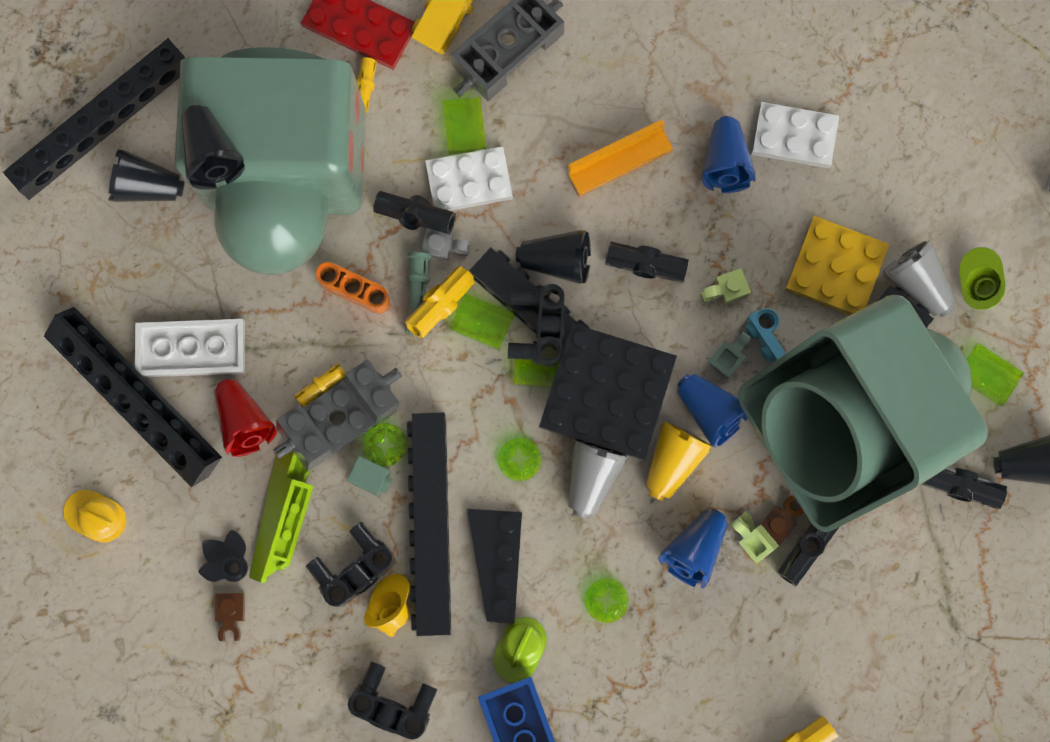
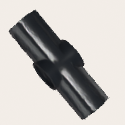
M379 191L373 205V212L398 219L401 225L409 230H417L422 226L450 235L456 221V213L431 206L428 200L420 195H414L407 199Z
M610 241L605 265L632 271L634 275L642 278L654 279L659 277L683 283L689 259L663 254L659 249L650 246H639L637 248Z
M946 468L921 484L946 492L947 496L965 502L974 501L995 509H1001L1007 496V486L980 478L977 473L961 468Z
M811 523L803 536L797 540L795 547L776 573L796 587L817 557L824 552L825 546L839 527L830 532H823ZM806 539L814 540L817 545V549L813 554L807 552L804 548Z

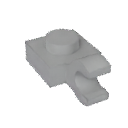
M426 228L421 252L431 254L432 258L448 260L450 253L468 256L470 245L465 240H452V232L449 235Z

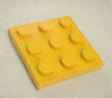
M813 216L785 290L851 315L867 306L889 244Z

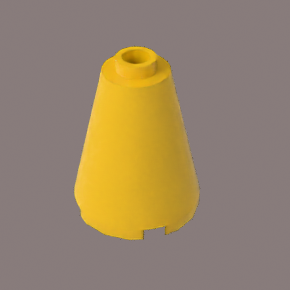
M663 422L660 427L646 482V487L650 489L648 494L663 501L664 497L670 499L710 452L712 445L671 423Z

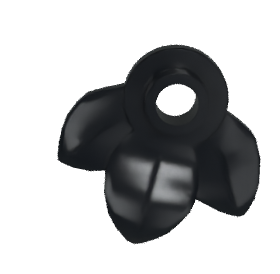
M230 530L224 542L218 540L203 541V554L207 563L198 570L203 578L211 582L223 579L230 582H238L246 576L248 572V564L244 558L246 544L236 531ZM233 563H237L239 565V570L237 573H232L230 571V567Z

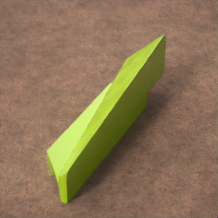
M290 451L281 459H278L276 454L249 574L250 579L265 583L267 577L275 571L284 570L290 565L314 485L305 483L310 471L305 469L293 451Z

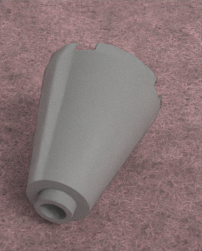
M929 240L928 242L923 241L902 254L903 257L898 262L894 260L885 269L884 273L889 279L916 302L926 307L933 316L940 315V317H944L954 310L953 304L956 302V299L933 244Z
M575 441L573 445L569 508L573 509V515L588 519L589 515L596 514L626 463V455L582 441Z

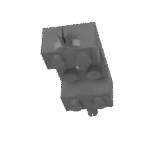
M511 0L451 53L452 65L464 79L453 88L454 93L460 98L472 88L478 91L487 101L491 100L507 85V76L540 47L547 50L564 34V21L555 13L563 7L561 0H553L548 5L543 0ZM510 34L514 36L515 42L511 45H504L500 39L502 36Z
M367 359L346 373L344 381L302 408L299 404L276 419V429L285 440L284 443L273 449L275 455L277 454V458L281 459L284 455L293 451L305 469L310 471L397 412L400 403L392 393L390 384L402 378L400 371L398 372V369L395 367L392 371L382 376ZM334 412H340L344 415L345 421L340 425H335L330 421V415Z

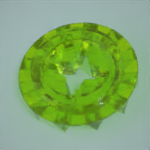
M383 423L372 427L367 432L363 448L365 455L371 462L387 467L396 465L404 458L407 441L400 428L393 424ZM385 434H387L389 443L397 445V447L388 448L386 457H384L382 448L374 446V444L383 443Z
M517 437L507 441L499 451L498 456L500 470L507 478L514 481H526L534 477L539 471L542 461L540 450L536 444L529 439ZM517 448H520L523 456L532 457L523 462L522 471H520L517 462H508V460L516 457Z
M613 579L597 580L588 588L585 595L587 612L593 619L602 623H612L619 620L625 615L629 606L628 592L621 583ZM610 589L611 598L619 601V604L609 605L606 613H604L603 603L595 600V597H604L607 590Z

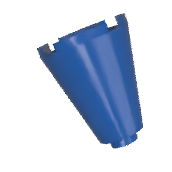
M723 116L715 121L702 172V182L711 191H714V187L722 188V193H734L748 189L752 180L755 182L756 173L740 122L731 116Z
M687 374L678 382V396L714 448L717 445H723L740 429L738 425L741 423V419L747 421L748 418L737 397L697 374L690 376Z
M716 509L711 511L704 510L661 552L658 557L659 563L663 565L666 562L670 566L668 572L680 581L693 587L700 583L701 588L704 589L709 583L728 526L725 521V515Z

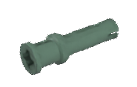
M423 252L408 253L410 266L409 275H406V281L409 284L407 318L423 303L422 298L425 295L426 285L430 282L428 263L432 258L431 254ZM406 328V334L414 335Z

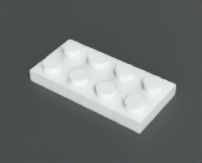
M222 319L135 323V369L143 377L245 374V320Z

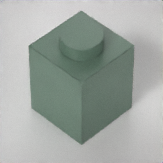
M359 456L347 481L362 490L380 497L382 492L387 493L393 479L390 478L391 472L388 469Z

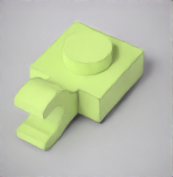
M741 268L716 277L717 285L707 287L701 292L704 303L722 297L725 304L751 294Z
M746 511L731 523L732 527L743 537L739 544L756 564L779 546L761 524L757 528L754 527V521Z

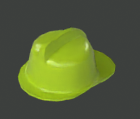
M977 247L967 252L963 256L959 268L964 301L969 307L976 310H987L995 307L1001 302L1006 289L1004 268L1000 256L994 250L987 247Z
M528 617L515 619V624L509 623L505 629L493 658L496 672L505 681L511 683L532 676L536 670L547 643L546 631L538 621Z

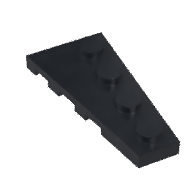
M467 509L487 622L515 624L522 512Z

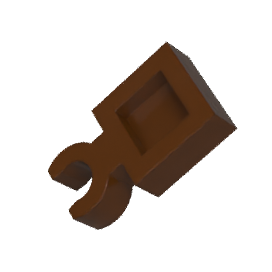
M793 495L784 501L782 511L774 507L761 522V525L778 545L797 526L791 519L804 512L802 507L797 511L791 509L790 503L795 498Z
M215 593V621L223 622V626L218 632L219 641H225V633L228 630L233 631L234 641L240 640L241 631L237 627V621H245V593Z

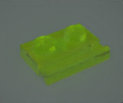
M481 97L475 99L443 100L448 153L472 152L479 149L486 150Z
M465 293L451 324L450 331L500 351L515 314Z
M979 343L975 345L973 351L967 357L972 374V388L999 406H1004L1025 373Z

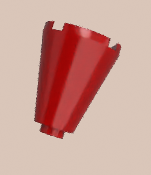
M231 379L222 380L217 384L214 390V398L226 454L231 452L232 457L246 456L260 450L259 445L264 441L267 444L271 443L277 435V429L237 380Z

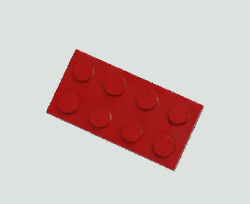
M313 0L301 21L302 27L360 55L372 58L377 63L392 70L396 67L414 33L412 32V27L415 21L371 0Z

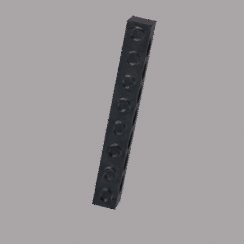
M167 38L4 170V175L28 200L32 199L180 78V62L182 59H185V56Z
M75 307L55 314L44 334V337L190 487L208 478L222 456Z

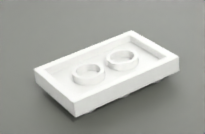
M761 102L751 155L830 168L839 116Z
M503 146L425 160L433 206L451 211L513 199Z

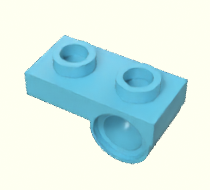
M764 308L749 315L745 320L747 324L745 329L748 335L753 340L757 339L762 347L760 352L765 360L774 363L786 354L773 334L779 325L778 314L772 309ZM759 318H768L771 321L772 327L769 329L761 327Z

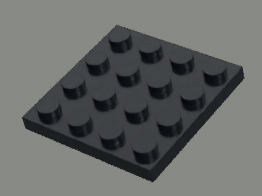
M572 323L539 428L645 461L677 355Z

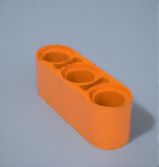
M324 262L316 269V278L324 290L373 313H384L390 307L389 294L382 285L331 262ZM327 272L336 273L335 279L331 282L323 281L324 275ZM351 283L360 284L359 290L355 293H348L347 287ZM375 294H382L384 296L382 303L377 305L371 303V298Z

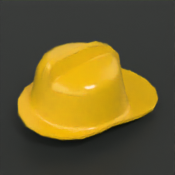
M79 490L72 494L65 502L63 515L67 525L74 531L94 541L102 543L111 542L118 538L125 529L126 513L122 506L95 491Z
M392 574L382 579L375 586L363 620L365 625L370 628H377L389 637H393L397 629L406 623L409 617L406 600L410 586L407 577L402 574Z

